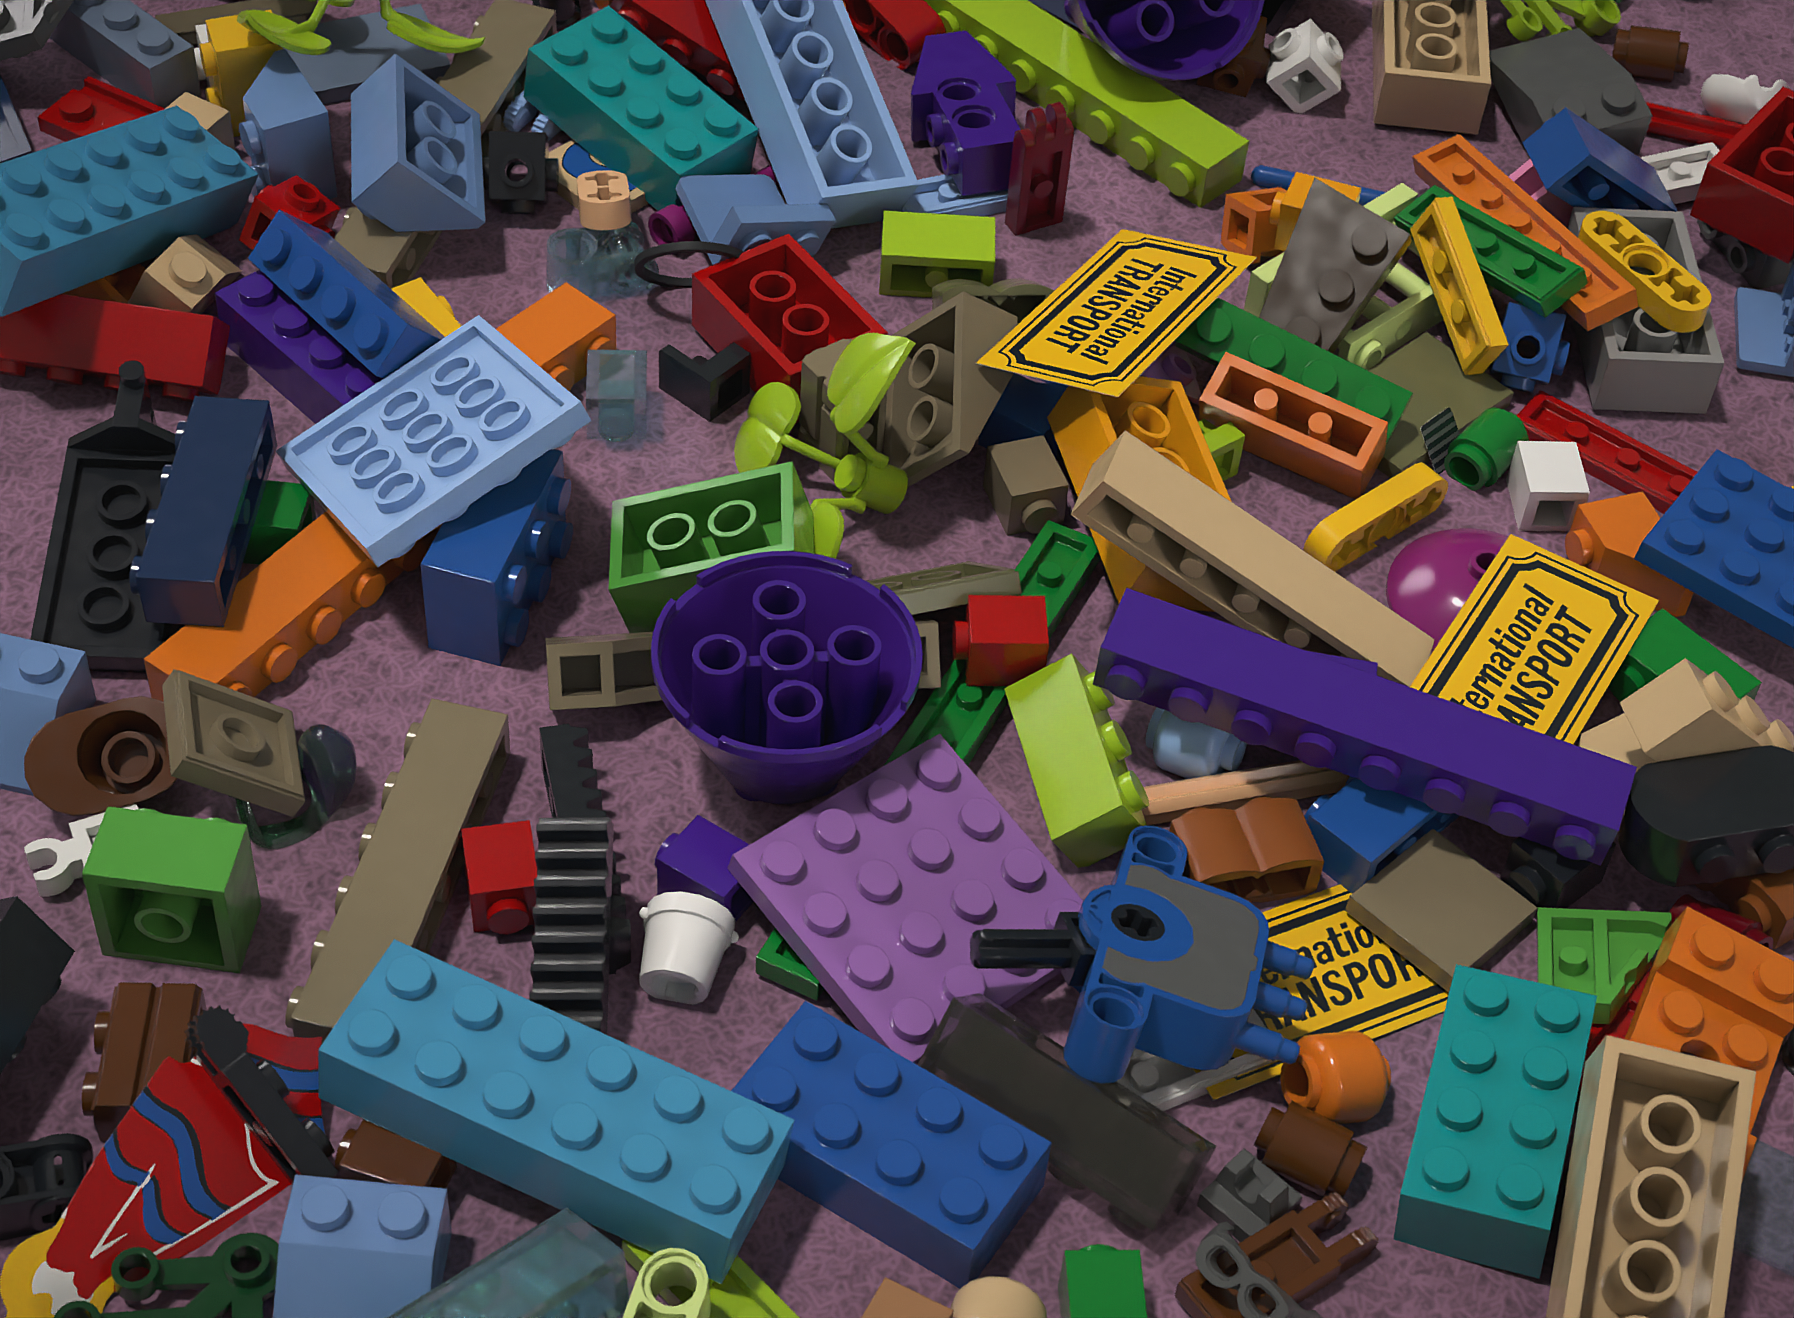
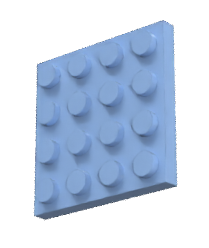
M477 315L276 450V453L287 470L305 487L369 559L379 567L390 559L406 554L412 549L417 540L442 523L452 521L461 516L471 503L496 486L504 485L515 479L520 474L522 468L548 450L556 449L566 444L573 437L574 433L591 422V419L579 399L480 315Z

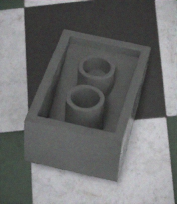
M1580 28L1489 51L1491 80L1522 142L1541 128L1544 122L1554 117L1566 107L1635 155L1639 154L1652 118V113L1632 75Z

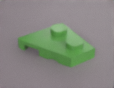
M1537 907V982L1596 995L1597 1000L1592 1023L1610 1024L1654 963L1665 932L1671 926V912Z

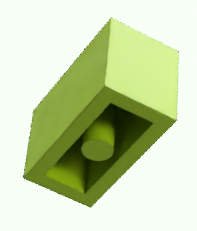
M900 211L883 212L879 295L932 298V288L934 286L955 279L973 280L988 287L993 284L995 268V217Z

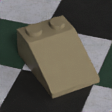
M964 291L891 335L906 337L916 343L887 390L883 454L889 457V464L906 472L908 487L970 453L1014 374L1013 372L979 365L976 362L1017 326V316Z

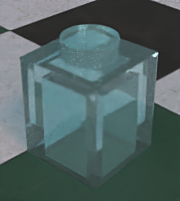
M588 350L586 412L591 422L587 424V439H606L612 442H622L627 439H647V350Z

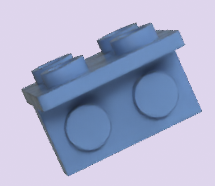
M1793 261L1781 293L1744 287L1737 289L1734 297L1736 365L1738 368L1794 377Z

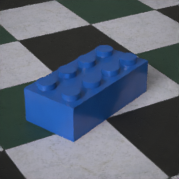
M807 1001L801 1005L731 1090L795 1120L785 1166L778 1180L959 1289L980 1276L1044 1187L1052 1142Z

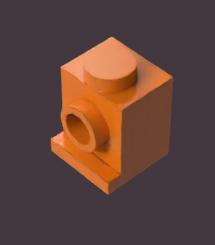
M1277 187L1226 194L1221 243L1226 250L1257 257L1251 264L1260 263L1261 255L1278 256L1284 251L1274 249L1277 226L1270 224L1269 218L1276 193L1278 191L1286 193L1287 190Z

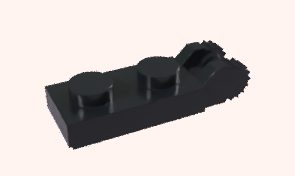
M219 1005L216 1008L210 1006L207 1011L202 1010L200 1016L195 1015L193 1021L187 1023L188 1029L184 1031L187 1034L185 1041L189 1043L188 1048L195 1050V1058L289 1182L293 1185L295 1175L332 1178L336 1175L338 1171L328 1159L335 1153L331 1142L311 1119L306 1118L300 1123L283 1100V1098L289 1095V1090L277 1071L264 1059L255 1064L246 1053L249 1032L241 1021H235V1014H231L228 1011L229 1008L224 1010Z

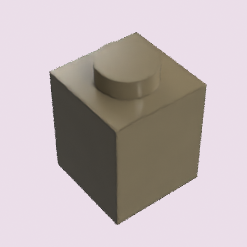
M1044 435L987 446L983 487L1006 535L1027 531L1030 533H1040L1048 520L1062 525L1064 523L1069 484Z

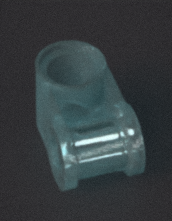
M631 222L626 227L614 230L572 228L562 229L553 233L547 241L546 289L548 293L565 282L591 299L648 290L653 284L639 278L634 271L635 257L644 251L645 241L641 229ZM622 236H625L627 238V244H624L621 238ZM655 259L644 265L650 271L659 274ZM628 272L631 280H628L624 273Z

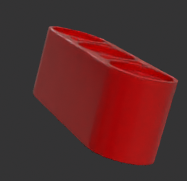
M843 0L854 29L882 58L887 61L892 59L900 64L897 67L900 70L907 69L919 62L926 36L946 33L942 19L925 0Z

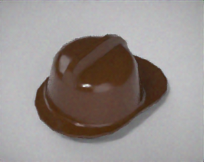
M146 696L123 698L67 713L47 722L32 737L24 756L25 779L34 797L53 811L70 816H81L106 812L107 806L120 808L146 802L170 789L178 778L172 777L170 772L164 701Z

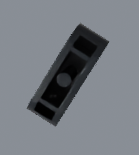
M1768 745L1643 765L1635 773L1618 831V842L1624 857L1644 876L1671 887L1700 883H1718L1726 879L1763 873H1782L1789 869H1794V752Z

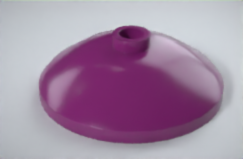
M1473 528L1443 530L1414 540L1395 557L1386 582L1388 606L1393 612L1435 639L1431 653L1500 551L1508 536L1493 531Z

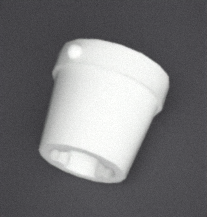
M665 892L654 896L647 907H643L639 911L640 917L644 919L645 931L639 978L640 986L654 998L692 1005L701 1003L708 997L724 951L731 943H735L739 939L738 933L734 931L735 918L727 908L718 902L698 894Z

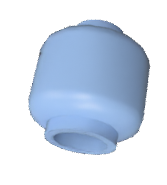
M1156 707L1149 722L1145 740L1146 746L1153 749V759L1159 768L1186 779L1221 774L1225 769L1232 772L1235 771L1242 761L1247 743L1239 740L1233 734L1200 722L1183 721L1175 717L1171 712Z

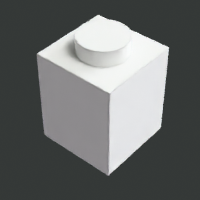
M1554 441L1517 442L1506 481L1518 531H1570L1577 506L1587 503L1590 494L1577 443Z

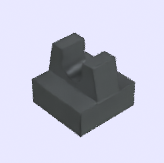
M1243 1149L1224 1166L1216 1179L1200 1193L1197 1206L1216 1223L1228 1222L1236 1230L1233 1237L1242 1242L1293 1209L1296 1212L1300 1207L1303 1196L1266 1165L1262 1164L1249 1151Z

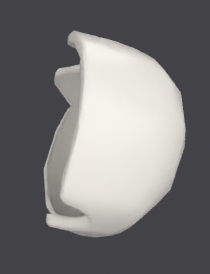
M1713 74L1703 83L1700 95L1702 104L1711 117L1747 124L1783 86L1788 89L1790 87L1784 80L1775 81L1772 88L1761 87L1756 75L1740 79L1731 75Z

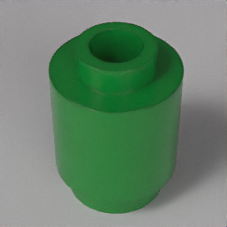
M1500 408L1484 410L1449 445L1448 455L1444 460L1445 469L1449 477L1472 491H1477L1484 485L1486 487L1492 486L1510 468L1517 442L1529 441L1527 431L1521 419L1515 414Z

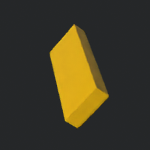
M1453 197L1435 198L1410 228L1463 372L1465 375L1482 374L1507 348L1509 343Z

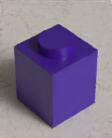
M697 815L680 834H671L660 846L654 862L655 868H657V895L665 892H687L707 897L727 908L736 922L754 901L727 868L732 855L750 844Z

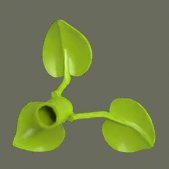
M319 0L309 20L301 24L263 10L239 12L237 22L248 30L265 37L287 50L305 55H321L329 51L331 41L313 32L316 30L328 5L350 7L354 4L355 0ZM380 0L381 17L388 21L386 29L419 47L441 53H461L473 50L484 44L485 37L471 39L447 32L413 16L396 12L391 7L390 0Z
M878 333L859 335L843 350L830 376L827 396L829 401L835 405L830 413V420L836 426V429L843 433L862 453H857L856 455L848 454L840 460L788 435L799 417L801 402L796 391L784 383L771 382L764 385L755 393L747 410V420L742 423L735 441L734 454L739 473L776 465L783 445L836 470L834 482L845 498L815 499L810 506L813 512L814 554L836 559L844 533V518L840 510H852L862 514L866 507H869L880 513L890 514L900 506L906 495L908 487L906 472L889 464V457L877 452L858 432L869 421L912 348L916 345L914 341L906 337Z

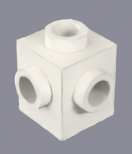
M1312 19L1307 20L1294 29L1289 28L1282 31L1275 37L1272 43L1268 44L1271 56L1266 71L1267 83L1294 113L1303 114L1341 91V60L1344 57L1342 48L1331 33L1327 32L1324 34Z

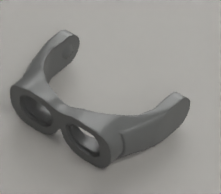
M1222 1222L1215 1226L1200 1242L1195 1257L1199 1271L1211 1284L1220 1288H1234L1237 1290V1303L1244 1318H1322L1316 1310L1307 1311L1301 1308L1291 1296L1270 1278L1258 1273L1253 1268L1249 1257L1232 1238L1236 1230L1228 1222ZM1223 1249L1229 1253L1238 1265V1272L1232 1277L1225 1275L1217 1265V1257ZM1256 1286L1262 1288L1276 1302V1308L1271 1315L1260 1311L1252 1302L1251 1294Z

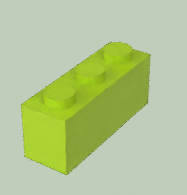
M1071 653L1004 688L1051 841L1080 868L1088 867L1124 849L1132 830L1140 826H1147L1142 809L1149 806V800L1137 775L1132 770L1128 771L1124 758L1132 755V750L1120 725L1110 718L1107 708L1115 705L1112 693L1107 689L1093 685L1095 671L1089 674Z

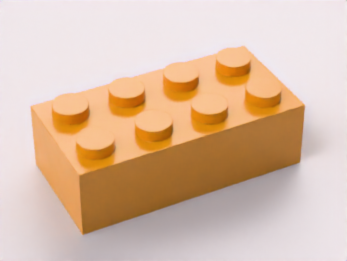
M1139 376L1119 397L1068 386L1047 417L1077 497L1082 490L1093 463L1126 430L1231 501L1181 381ZM1090 528L1118 603H1120L1126 588L1189 610L1215 612Z

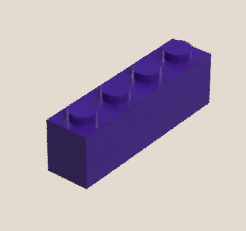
M260 269L215 292L218 317L221 321L230 325L227 346L313 423H318L383 379L374 375Z

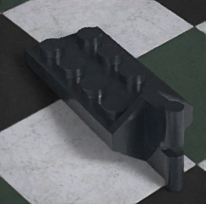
M127 361L119 367L120 383L114 416L70 437L68 440L30 640L85 651L90 671L146 672L144 658L169 639L171 627L169 623L146 622L140 595H134L131 592L130 569L133 558L143 555L146 546L145 526L147 515L151 509H158L161 500L160 481L162 470L166 464H173L176 454L175 434L157 426L154 411L151 408L152 401L143 365L138 361Z

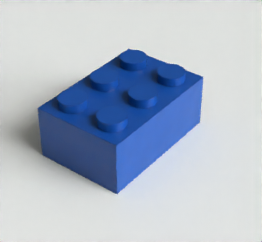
M556 449L548 450L522 468L520 474L515 479L504 485L496 486L471 503L461 516L442 524L421 562L428 648L501 666L510 646H521L529 625L528 610L533 601L541 603L545 599L551 582V565L555 557L560 559L566 557L572 541L573 525L566 522L565 512L571 495V480L564 478L563 451Z

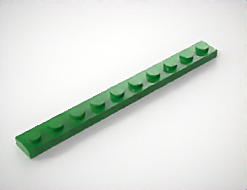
M1048 520L1014 570L1019 572L1021 594L1012 596H1045L1049 639L1101 559L1094 538ZM954 660L941 679V687L935 688L884 766L939 733L968 766L1007 706L1008 699L1004 688L1008 686H966L965 660ZM775 928L756 956L755 973L817 1001L825 988Z

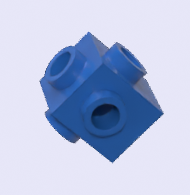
M1509 302L1502 321V328L1509 345L1493 361L1490 373L1502 375L1500 383L1505 387L1533 393L1535 383L1546 386L1550 381L1551 374L1562 376L1570 347V342L1560 340L1566 315L1552 312L1544 318L1524 305ZM1522 341L1531 343L1535 349L1534 358L1525 359L1521 357L1517 352V343Z

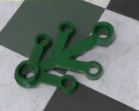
M242 1233L225 1240L212 1256L157 1260L155 1254L146 1248H129L121 1252L114 1259L111 1267L115 1290L123 1299L134 1302L142 1301L160 1290H203L185 1307L99 1313L93 1304L80 1300L63 1305L56 1312L54 1318H221L230 1308H232V1318H264V1302L275 1295L279 1244L263 1234ZM246 1259H255L260 1262L259 1267L249 1273H240L234 1269L237 1263ZM144 1267L150 1270L148 1275L140 1281L130 1282L123 1279L124 1275L132 1268Z

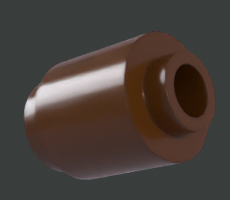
M1631 25L1630 30L1617 29L1612 58L1625 68L1633 78L1672 82L1674 72L1684 73L1689 43L1680 42V31Z
M1291 1101L1285 1113L1274 1107L1271 1108L1253 1145L1266 1152L1261 1163L1274 1173L1321 1197L1327 1191L1332 1194L1337 1192L1342 1198L1368 1148L1351 1139L1354 1131L1294 1101Z

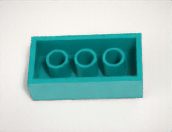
M610 6L528 48L524 98L598 161L612 171L624 173L627 176L628 182L645 193V200L656 210L659 211L671 204L683 205L676 192V185L682 176L751 174L759 128Z
M1456 964L1401 1188L1393 1240L1442 1255L1540 1279L1597 1000L1596 995Z

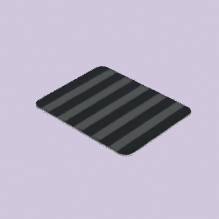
M1449 407L1427 421L1420 428L1434 471L1437 474H1441L1446 470L1444 460L1448 455V447L1460 435L1452 410Z

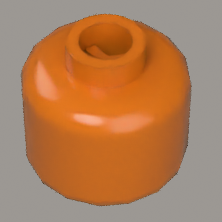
M1354 1030L1306 1035L1297 1041L1300 1051L1296 1062L1293 1064L1283 1062L1281 1067V1089L1288 1104L1294 1101L1338 1124L1366 1122L1379 1113L1391 1084V1070L1387 1059L1369 1036Z

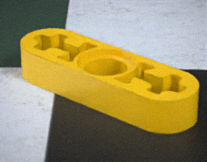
M1595 211L1584 217L1578 238L1636 288L1638 306L1661 326L1674 332H1693L1703 325L1712 299L1709 289L1623 216L1609 211ZM1630 267L1645 268L1656 275L1640 274L1633 271Z
M1425 463L1414 464L1324 518L1308 536L1303 551L1336 572L1377 547L1373 542L1383 536L1390 539L1433 513L1446 496L1448 482Z

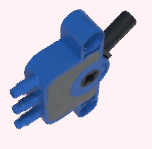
M1140 826L1133 829L1128 837L1111 884L1091 891L1083 901L1079 912H1059L1053 929H983L973 932L970 938V960L972 965L978 969H1060L1067 985L1074 987L1080 993L1064 1046V1059L1069 1068L1077 1075L1092 1082L1113 1083L1121 1079L1126 1072L1135 1049L1199 1070L1219 1069L1228 1064L1235 1048L1271 1061L1279 1060L1288 1064L1295 1063L1300 1051V1046L1297 1042L1284 1038L1278 1032L1249 1023L1247 1020L1253 1008L1279 1018L1285 1016L1296 1021L1302 1020L1307 1009V1002L1304 999L1292 996L1287 990L1261 982L1262 968L1285 976L1293 975L1306 980L1312 974L1314 961L1311 958L1299 955L1296 950L1268 941V921L1263 913L1251 902L1235 894L1182 876L1187 859V847L1174 833L1160 827Z

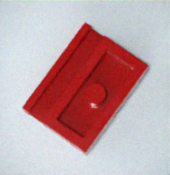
M88 76L84 79L85 87L80 91L71 89L37 118L41 132L67 142L164 110L165 108Z

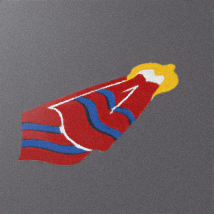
M242 1023L249 1032L246 1053L255 1064L261 1059L266 1060L281 1076L289 1090V1095L283 1098V1100L300 1123L309 1118L325 1134L321 1099L319 1098L318 1049L321 1046L322 1037L303 1038L286 1036L254 1024ZM169 1056L162 1061L148 1084L96 1156L73 1198L61 1215L59 1222L53 1228L23 1241L9 1254L0 1276V1294L7 1309L5 1318H54L56 1312L63 1305L80 1300L93 1304L99 1313H102L106 1301L116 1292L111 1267L114 1259L121 1252L133 1247H142L153 1252L157 1260L181 1258L200 1248L291 1185L195 1056L190 1062L186 1063L178 1062ZM144 1267L132 1268L124 1275L123 1279L135 1282L147 1276L150 1270Z

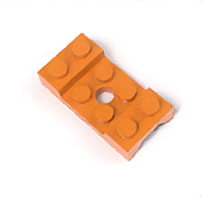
M1687 906L1665 932L1625 1036V1040L1679 1053L1688 1052L1700 1058L1756 1071L1742 1181L1757 1141V1137L1751 1135L1760 1105L1783 1039L1794 1028V961Z

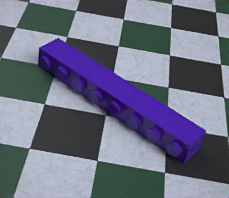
M1126 588L1101 645L1093 685L1107 689L1119 698L1144 702L1169 711L1183 721L1200 722L1233 734L1245 743L1270 747L1295 756L1309 766L1317 768L1326 767L1359 779L1371 788L1396 792L1424 802L1435 811L1447 814L1454 813L1488 825L1502 835L1510 837L1519 836L1553 848L1567 858L1586 860L1600 866L1619 831L1637 769L1636 766L1129 588Z

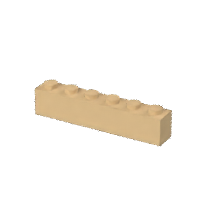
M1126 430L1093 463L1070 515L1236 626L1306 651L1377 662V676L1410 687L1428 660L1435 639Z

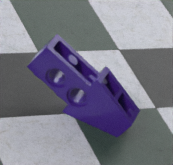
M966 30L926 36L911 91L912 142L928 140L931 147L938 148L945 176L952 175L962 196L1008 189L1014 134L1016 131L1021 130L1015 120L1016 80L1014 76Z

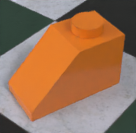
M1643 491L1583 503L1577 506L1570 531L1565 538V550L1570 561L1659 600L1654 610L1659 611L1663 608L1674 617L1684 616L1687 612L1694 592L1634 559L1641 542L1661 519Z

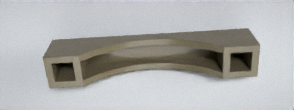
M927 616L913 617L918 627L923 652L922 671L918 689L941 687L938 622ZM653 632L545 638L550 710L616 707L662 700L655 685L651 668Z

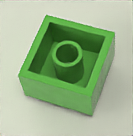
M107 806L82 872L102 955L240 973L262 907L248 826L246 824L232 823L222 818L201 819L162 814L156 810L146 808L132 810Z

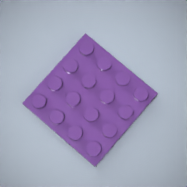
M940 733L734 853L727 868L859 1032L918 1066L927 1062L1061 973L1060 969H978L972 965L970 960V938L973 932L983 929H1053L1059 912H1079L1083 903L1079 895Z

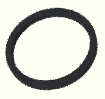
M685 241L667 243L640 252L634 260V271L639 278L655 285L692 287V278L661 275L650 271L644 265L655 258L676 253H710L732 258L740 257L743 251L729 245L713 242Z

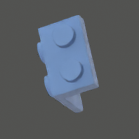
M762 174L682 176L676 185V192L702 242L729 245L743 252L789 233L814 257L836 222L828 204H785L774 181ZM707 253L712 265L728 259V257Z

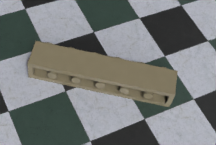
M431 698L421 723L413 722L410 725L404 744L405 760L399 773L392 771L386 779L381 800L382 812L376 824L368 823L363 831L358 854L360 862L353 876H344L339 885L335 900V919L330 930H321L315 939L310 962L312 971L305 987L296 986L289 998L285 1023L286 1027L293 1029L294 1037H322L323 1043L394 939L429 954L464 868L461 829L481 826L511 754L508 714Z

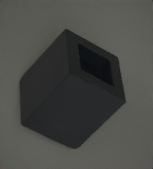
M733 342L709 360L702 356H696L691 359L668 344L659 351V388L711 422L750 393L751 353Z

